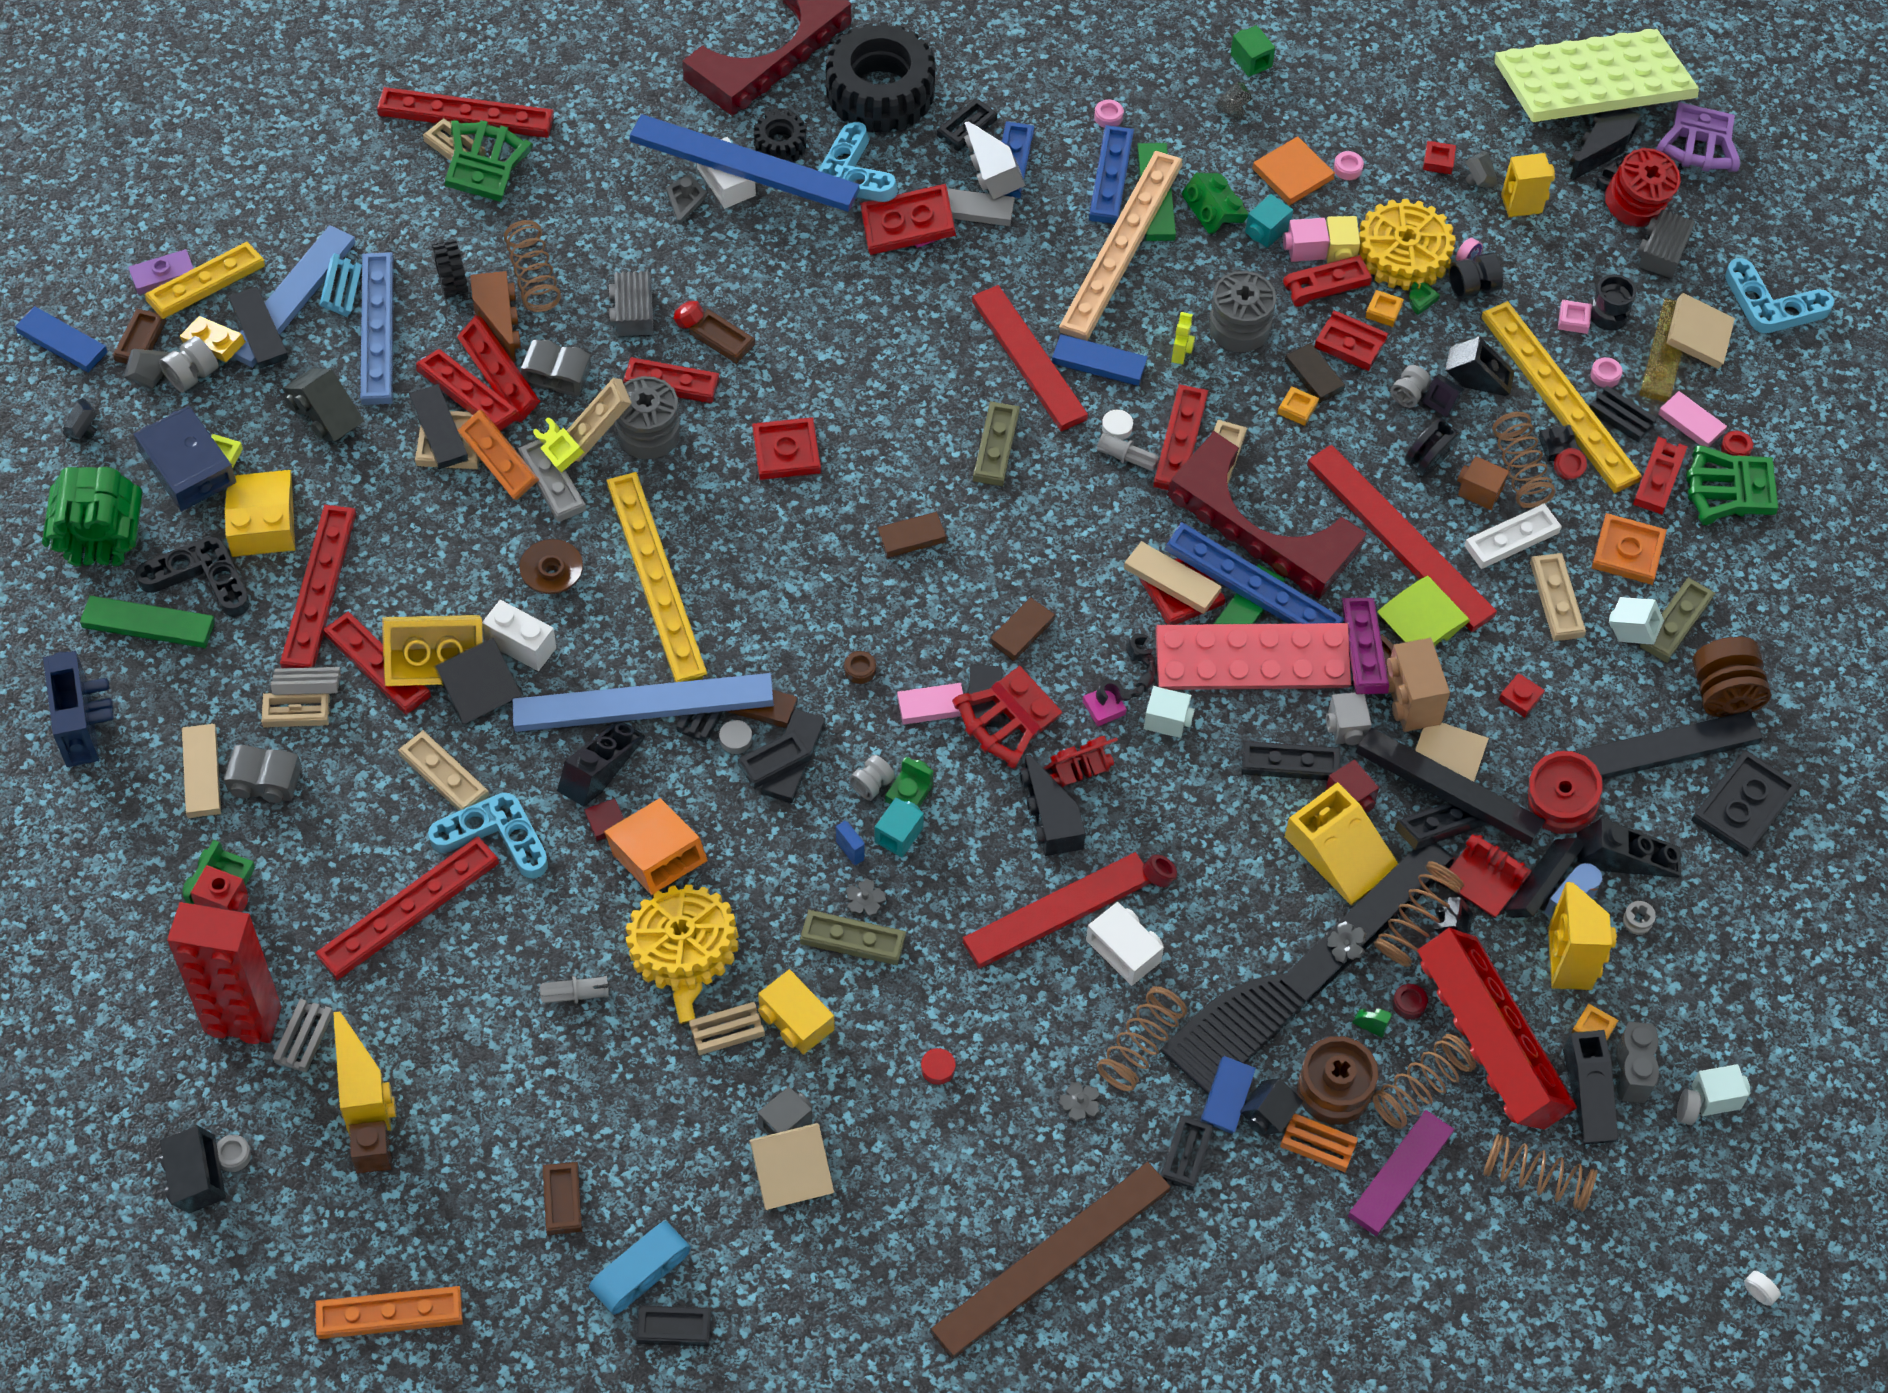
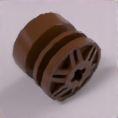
M1741 636L1726 637L1712 641L1695 652L1692 662L1697 681L1700 684L1699 690L1706 713L1719 718L1747 711L1752 713L1761 709L1769 702L1772 694L1766 673L1763 670L1764 664L1758 642Z

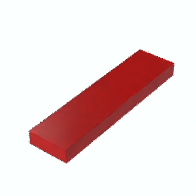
M475 315L457 338L494 392L519 411L520 419L516 420V422L522 423L541 401L484 319Z
M441 349L436 350L416 363L417 372L434 385L438 384L441 391L470 414L474 415L478 410L484 411L499 431L520 419L519 411Z
M1178 385L1153 487L1168 490L1171 479L1193 455L1208 390Z
M349 611L323 629L324 635L405 715H408L431 697L430 690L425 685L385 686L383 644Z

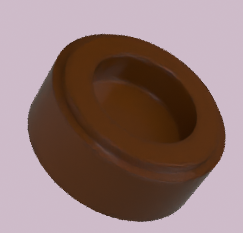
M865 651L852 652L846 657L844 662L845 676L856 684H864L871 681L876 674L875 658Z

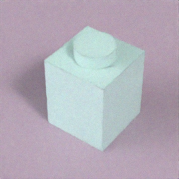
M1620 597L1615 610H1612L1609 617L1610 627L1614 630L1618 642L1654 644L1664 622L1656 600Z
M1153 686L1146 711L1144 729L1181 738L1184 726L1191 727L1195 709L1189 707L1191 695Z
M1738 1064L1699 1071L1691 1085L1693 1091H1698L1701 1095L1700 1112L1702 1116L1740 1110L1750 1095L1749 1081L1745 1075L1742 1076Z

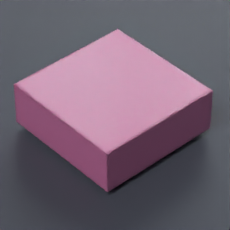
M1562 300L1558 329L1588 334L1592 304Z

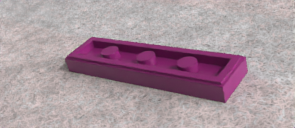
M1342 598L1341 607L1344 623H1348L1349 655L1356 694H1388L1389 681L1374 598Z
M1425 1110L1350 1210L1348 1217L1377 1237L1453 1135L1455 1129Z

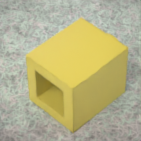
M1357 216L1327 217L1326 226L1330 240L1326 257L1327 263L1358 256L1360 239Z

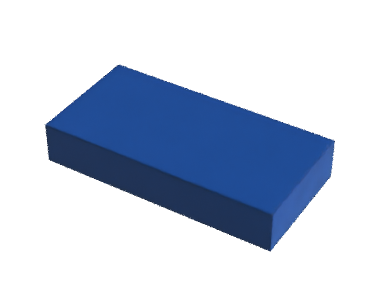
M1223 1056L1200 1121L1233 1134L1236 1130L1241 1115L1240 1111L1244 1106L1256 1068Z

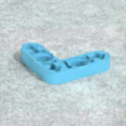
M848 123L840 131L818 171L833 176L836 173V177L851 182L858 179L865 180L860 184L857 198L878 202L892 200L898 193L896 180L892 174L855 167L868 145L869 137L866 126L863 123ZM842 154H850V156L846 159H836L838 156Z
M1744 258L1731 260L1725 273V279L1750 325L1760 333H1771L1822 320L1828 317L1834 305L1833 296L1821 289L1773 300L1754 265ZM1745 292H1755L1760 296V299L1752 300L1745 295ZM1793 307L1800 314L1796 316L1790 315L1784 308Z
M500 793L437 820L429 828L428 835L431 846L439 853L452 852L465 846L477 836L483 838L498 831L519 872L523 876L533 879L538 878L546 872L548 867L546 852L518 799L510 793ZM505 805L507 808H510L513 820L508 822L505 813L502 810L500 811L501 806ZM471 817H480L484 820L482 826L477 829H470L465 825ZM460 824L461 835H459L458 829L456 830L455 825ZM517 829H523L528 833L526 839L519 842L511 840L509 836L511 832ZM445 832L446 835H449L450 839L444 841L442 837H439V833ZM530 849L533 859L538 862L535 866H532L530 862L527 863L525 851Z

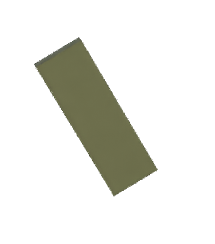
M990 401L973 474V482L1004 486L1020 406Z
M1688 577L1663 611L1664 622L1655 643L1641 644L1640 648L1668 663L1713 600L1715 592Z
M808 909L800 937V944L898 966L906 939V931Z

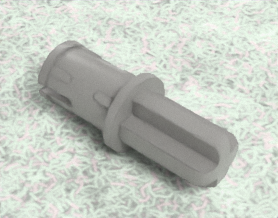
M1105 432L1101 435L1097 445L1098 452L1113 456L1121 460L1122 464L1128 461L1148 470L1155 469L1159 458L1156 454L1133 446L1134 442L1131 440L1126 442Z
M572 976V980L540 984L542 1003L574 1000L575 1004H577L578 1000L609 998L608 988H593L607 986V976L577 980L576 976Z

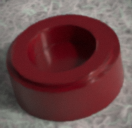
M1154 854L1143 865L1146 877L1159 887L1165 888L1170 886L1177 877L1175 865L1163 855Z
M1404 984L1394 994L1392 1001L1393 1009L1402 1018H1419L1425 1012L1428 997L1426 992L1418 985Z

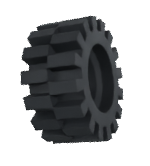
M774 110V115L772 116L770 112L765 113V119L760 117L758 123L754 125L755 151L789 162L793 158L796 162L799 160V155L803 156L806 148V126H804V121L802 119L798 120V115L795 113L790 117L789 111L784 110V114H779V110ZM777 134H784L791 137L785 141H775L770 139L771 136Z
M451 240L433 244L434 260L444 298L468 293L467 280L457 241Z

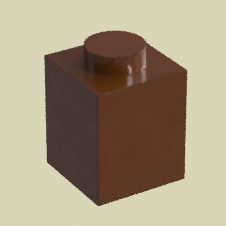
M385 1121L349 1125L351 1159L356 1174L392 1170L390 1136Z

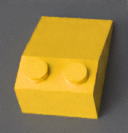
M291 470L235 475L237 483L227 488L225 502V532L231 556L295 551Z
M340 1011L333 1012L339 1102L348 1134L350 1136L349 1125L377 1121H385L388 1131H391L390 1118L396 1117L395 1098L392 1096L390 1082L384 1083L380 1069Z

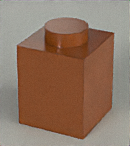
M1475 456L1470 466L1464 465L1458 476L1457 482L1461 483L1458 496L1492 511L1505 487L1509 471Z

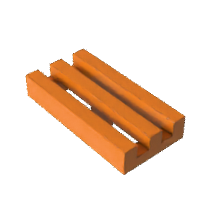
M1294 1114L1287 1126L1280 1147L1346 1172L1358 1138ZM1291 1137H1297L1316 1147L1325 1148L1344 1157L1343 1159L1292 1140Z

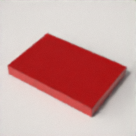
M946 184L898 194L887 202L872 200L860 203L870 255L957 236Z

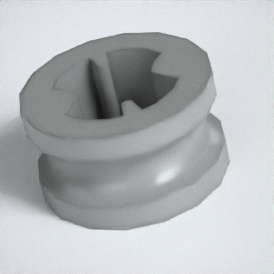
M1635 901L1627 907L1622 919L1623 925L1630 933L1643 935L1652 928L1656 914L1653 907L1647 902ZM1637 913L1644 915L1641 923L1634 920Z

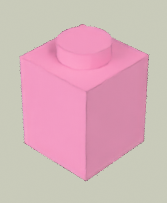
M1325 218L1290 220L1288 232L1283 233L1284 250H1289L1291 262L1326 260L1330 240Z

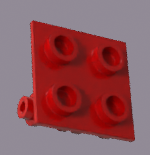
M1104 735L1080 746V751H1077L1075 746L1067 748L1051 756V763L1043 767V769L1052 768L1053 774H1050V776L1061 788L1076 782V779L1077 781L1083 780L1078 761L1087 778L1092 777V774L1094 776L1107 772L1111 766H1114V760L1110 753L1105 754L1104 749L1118 741L1116 737L1107 741Z
M1472 834L1466 842L1467 847L1449 870L1456 874L1464 883L1463 889L1458 894L1496 918L1532 870L1525 867L1523 862L1519 863L1510 857L1508 852H1503L1500 850V847H1495L1484 840L1482 835Z

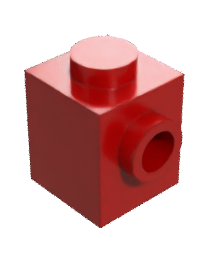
M206 865L190 892L195 905L242 912L245 909L249 898L242 878Z

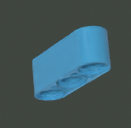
M663 1221L596 1275L591 1281L589 1289L613 1315H616L626 1309L681 1263L689 1254L691 1246L668 1221Z

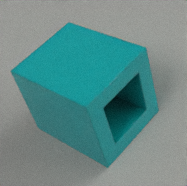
M1270 194L1248 213L1245 232L1251 239L1268 248L1284 232L1288 231L1293 209Z
M895 797L875 825L874 842L903 858L923 830L924 812L914 803L904 802Z

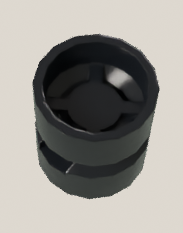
M1489 252L1477 255L1473 260L1466 258L1452 262L1449 266V280L1455 296L1463 300L1477 296L1479 291L1485 294L1500 290L1503 286V272L1497 256Z
M1612 274L1605 276L1598 283L1591 308V320L1597 327L1613 331L1619 330L1627 323L1636 297V287L1629 278L1623 275Z

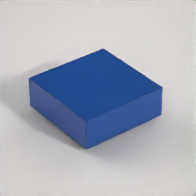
M848 821L838 824L836 826V843L855 866L864 860L865 843Z

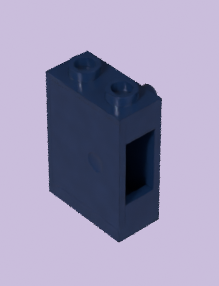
M189 405L181 410L172 412L169 416L151 425L143 427L140 431L133 434L139 453L181 512L237 483L232 464Z
M76 651L58 652L54 655L43 657L53 736L66 767L100 761L95 724L112 721L114 719L112 711L114 707L111 698L91 701L90 694L109 690L108 679L100 678L88 681Z

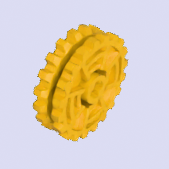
M1402 199L1401 203L1389 200L1387 206L1378 204L1375 206V212L1368 211L1365 220L1361 222L1358 254L1361 255L1369 273L1375 275V281L1378 283L1385 281L1388 283L1389 288L1394 289L1398 285L1401 286L1402 290H1409L1413 282L1419 284L1418 288L1421 286L1420 283L1424 282L1433 285L1436 283L1437 277L1443 278L1446 273L1445 268L1449 269L1451 264L1450 257H1452L1455 248L1453 247L1456 240L1455 235H1451L1453 227L1451 224H1445L1447 217L1444 214L1437 215L1435 213L1436 208L1433 206L1423 207V202L1421 201L1412 204L1409 202V199Z
M685 885L684 889L680 890L676 886H671L668 892L662 893L657 891L653 894L654 898L652 900L644 899L641 901L640 911L633 910L630 915L633 922L626 925V932L629 935L626 937V943L628 948H631L629 953L631 961H634V969L637 973L643 972V980L647 983L655 980L656 987L661 989L666 985H670L672 991H679L681 986L687 985L689 990L696 989L697 983L703 982L706 985L712 983V976L715 974L722 976L725 973V964L732 965L735 958L732 952H737L739 948L738 941L736 940L739 938L737 927H734L736 925L734 914H730L732 911L729 903H722V897L717 892L710 895L708 888L703 886L699 890H693V885Z

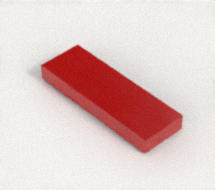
M630 357L623 384L641 376L656 377L666 381L673 387L679 398L713 403L720 378L719 373Z

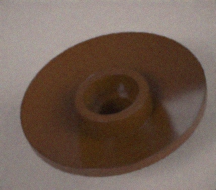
M546 539L531 545L524 552L519 564L520 575L524 583L532 590L543 594H557L570 589L578 582L583 572V560L579 551L572 544L559 539ZM552 570L557 571V572H555V573H548L549 571H552Z

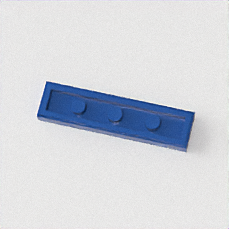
M1105 125L1089 221L1115 224L1119 218L1134 129Z

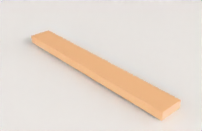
M1158 151L1154 152L1059 326L1060 333L1088 341L1182 167V158Z

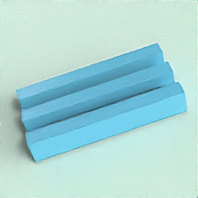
M334 253L330 258L319 306L348 317L352 311L362 264L356 262L355 265L350 264V259L345 258L341 260L339 259L340 255ZM338 267L341 269L334 302L331 303L329 300ZM348 272H350L351 274L348 282L343 307H341L340 305L343 297Z

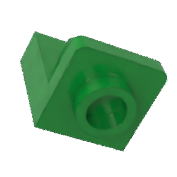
M905 757L902 761L901 772L885 795V802L891 804L896 797L904 802L909 801L920 807L933 787V770L923 761Z

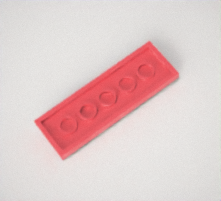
M1348 623L1156 626L1158 687L1168 690L1350 688L1351 686Z

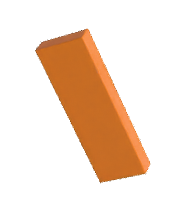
M478 410L457 430L513 499L518 500L539 481V478L484 411Z

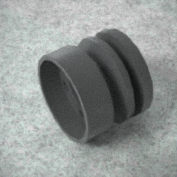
M1236 271L1223 276L1216 283L1213 292L1208 324L1210 335L1217 344L1227 350L1235 352L1253 351L1261 347L1269 338L1277 300L1275 288L1269 280L1260 274L1249 271Z
M641 376L624 383L631 404L615 421L618 443L627 454L639 459H655L665 456L675 448L680 439V418L676 392L666 381L656 377Z

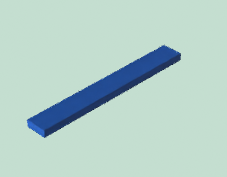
M643 114L640 115L630 133V142L843 211H850L860 191V184Z

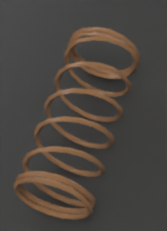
M522 220L511 224L505 230L504 240L507 250L511 253L510 260L514 265V274L518 278L517 283L521 289L524 307L532 312L548 311L559 303L561 293L556 287L557 279L551 276L553 267L547 264L550 257L547 252H544L546 243L540 239L542 236L541 226L531 220ZM521 225H533L519 228L518 230L513 232L507 239V236L512 229ZM534 228L538 230L535 238L526 239L519 244L510 242L513 235L523 229ZM537 241L543 243L541 250L531 251L523 256L514 253L516 248L529 247ZM540 253H544L547 256L545 263H536L527 268L518 266L522 258H531ZM513 255L520 257L516 263L513 260ZM544 265L550 268L549 275L538 276L531 280L521 278L527 270H536ZM516 268L523 270L520 275H518ZM547 278L554 280V285L542 284L528 291L525 290L530 283L540 282ZM520 280L527 282L524 287L521 286ZM549 289L543 292L533 293L537 290ZM551 290L556 291L558 294L556 300L545 305H534L527 302L530 294L541 295Z
M1517 411L1498 418L1493 424L1492 430L1494 435L1499 438L1497 445L1503 451L1502 460L1508 465L1507 470H1510V466L1516 468L1525 467L1515 476H1512L1510 471L1508 474L1512 478V489L1517 492L1516 501L1518 505L1524 508H1534L1549 502L1554 497L1556 490L1552 484V479L1541 477L1546 473L1548 467L1545 464L1537 463L1541 460L1543 453L1539 450H1532L1537 445L1538 439L1528 436L1534 429L1531 424V418L1527 413ZM1520 416L1528 419L1527 423L1514 425L1503 433L1496 431L1497 426L1509 418ZM1523 426L1517 431L1507 433L1508 431L1516 427ZM1529 427L1531 428L1530 431H1529L1527 434H1525V435H1523V436H1520V437L1512 438V437H1515V436H1518V435L1522 434V433L1525 432ZM1525 439L1535 440V444L1526 450L1518 452L1507 451L1513 444ZM1501 440L1513 441L1505 450L1500 444ZM1532 452L1540 454V457L1531 463L1524 465L1512 464L1516 459ZM1506 453L1519 454L1510 463L1505 459ZM1543 466L1545 468L1541 474L1535 477L1516 478L1520 473L1531 467ZM1515 480L1529 481L1520 490H1517L1514 485ZM1538 480H1549V482H1542V481H1541V482H1535V481H1538ZM1537 487H1545V488L1540 489V490H1538V491L1527 492V491H1529V490H1531V489H1534V488H1537ZM1548 488L1552 489L1547 497L1537 502L1523 503L1520 501V497L1523 494H1536Z
M1433 861L1427 862L1428 864L1426 865L1427 870L1432 875L1420 874L1418 876L1420 884L1427 892L1419 889H1410L1408 891L1410 899L1417 907L1409 904H1400L1398 906L1399 912L1407 922L1399 919L1388 920L1389 927L1397 937L1389 934L1378 935L1379 938L1374 942L1375 947L1379 951L1405 967L1411 966L1413 963L1411 958L1393 944L1381 939V937L1384 936L1399 941L1418 952V948L1404 939L1394 929L1391 922H1398L1409 926L1427 938L1430 935L1415 925L1404 914L1401 907L1414 909L1427 915L1435 922H1440L1438 918L1427 912L1413 898L1411 893L1418 892L1450 908L1448 903L1438 898L1426 887L1421 878L1434 879L1448 886L1456 893H1460V890L1464 887L1463 881L1456 874Z
M1152 987L1146 994L1147 1004L1139 1005L1136 1009L1137 1018L1127 1021L1126 1028L1128 1032L1118 1034L1116 1039L1118 1046L1108 1048L1106 1054L1108 1059H1101L1097 1063L1100 1075L1114 1087L1123 1091H1132L1136 1087V1083L1139 1082V1078L1130 1068L1110 1059L1109 1054L1112 1049H1120L1122 1054L1139 1068H1149V1064L1144 1057L1120 1045L1119 1040L1122 1035H1129L1145 1052L1152 1055L1159 1054L1158 1048L1150 1040L1130 1032L1129 1025L1132 1021H1139L1142 1027L1153 1037L1161 1041L1169 1040L1168 1034L1160 1026L1140 1018L1139 1010L1142 1007H1149L1151 1012L1160 1021L1171 1027H1177V1019H1182L1187 1014L1185 1003L1166 988ZM1153 993H1161L1171 998L1181 1008L1182 1013H1176L1164 1007L1154 997ZM1153 1008L1171 1017L1176 1024L1165 1021ZM1143 1022L1160 1030L1166 1038L1153 1033ZM1134 1036L1149 1043L1156 1052L1146 1049ZM1125 1051H1128L1134 1054L1135 1056L1139 1057L1146 1064V1066H1142L1139 1063L1135 1062L1125 1053ZM1102 1064L1112 1066L1132 1086L1122 1084L1112 1078L1104 1070Z
M1446 1034L1441 1041L1435 1043L1434 1053L1424 1052L1421 1055V1063H1410L1407 1074L1400 1073L1394 1077V1085H1383L1381 1090H1377L1373 1094L1374 1106L1388 1124L1395 1128L1403 1129L1407 1124V1117L1395 1098L1384 1091L1387 1087L1395 1089L1399 1100L1410 1113L1419 1115V1108L1415 1101L1405 1091L1397 1087V1079L1401 1076L1408 1077L1413 1090L1426 1104L1433 1103L1432 1096L1425 1086L1410 1076L1412 1066H1421L1431 1086L1439 1093H1446V1087L1441 1078L1423 1064L1425 1055H1434L1444 1075L1452 1082H1459V1075L1455 1068L1445 1058L1437 1054L1436 1048L1439 1044H1442L1445 1054L1456 1067L1465 1072H1472L1475 1069L1476 1060L1472 1056L1469 1047L1460 1038L1453 1034ZM1447 1039H1450L1454 1041L1457 1045H1459V1047L1465 1052V1054L1457 1046L1447 1042ZM1449 1046L1464 1057L1469 1067L1465 1066L1453 1055ZM1439 1059L1450 1067L1456 1076V1080L1445 1071ZM1426 1070L1440 1082L1443 1091L1432 1082ZM1413 1081L1426 1092L1430 1102L1418 1092ZM1399 1092H1401L1404 1096H1406L1409 1099V1101L1415 1107L1416 1112L1410 1109V1107L1405 1103ZM1378 1095L1381 1096L1382 1103H1383V1105H1384V1107H1385L1387 1113L1385 1112V1110H1384L1383 1107L1381 1106V1104H1380V1102H1379V1099H1378ZM1384 1098L1395 1108L1402 1123L1393 1116Z
M1496 1135L1485 1165L1484 1176L1487 1175L1489 1177L1491 1175L1498 1153L1506 1142L1500 1176L1501 1182H1504L1525 1147L1519 1178V1189L1524 1187L1537 1161L1543 1154L1537 1195L1540 1196L1556 1166L1561 1161L1555 1202L1560 1201L1571 1178L1579 1168L1573 1208L1574 1210H1581V1212L1585 1210L1597 1178V1170H1590L1578 1199L1582 1180V1165L1577 1164L1573 1168L1560 1192L1564 1171V1159L1560 1157L1552 1166L1541 1187L1546 1163L1545 1150L1538 1153L1523 1180L1528 1155L1527 1144L1525 1143L1519 1148L1505 1173L1510 1140L1509 1137L1504 1138L1503 1135Z

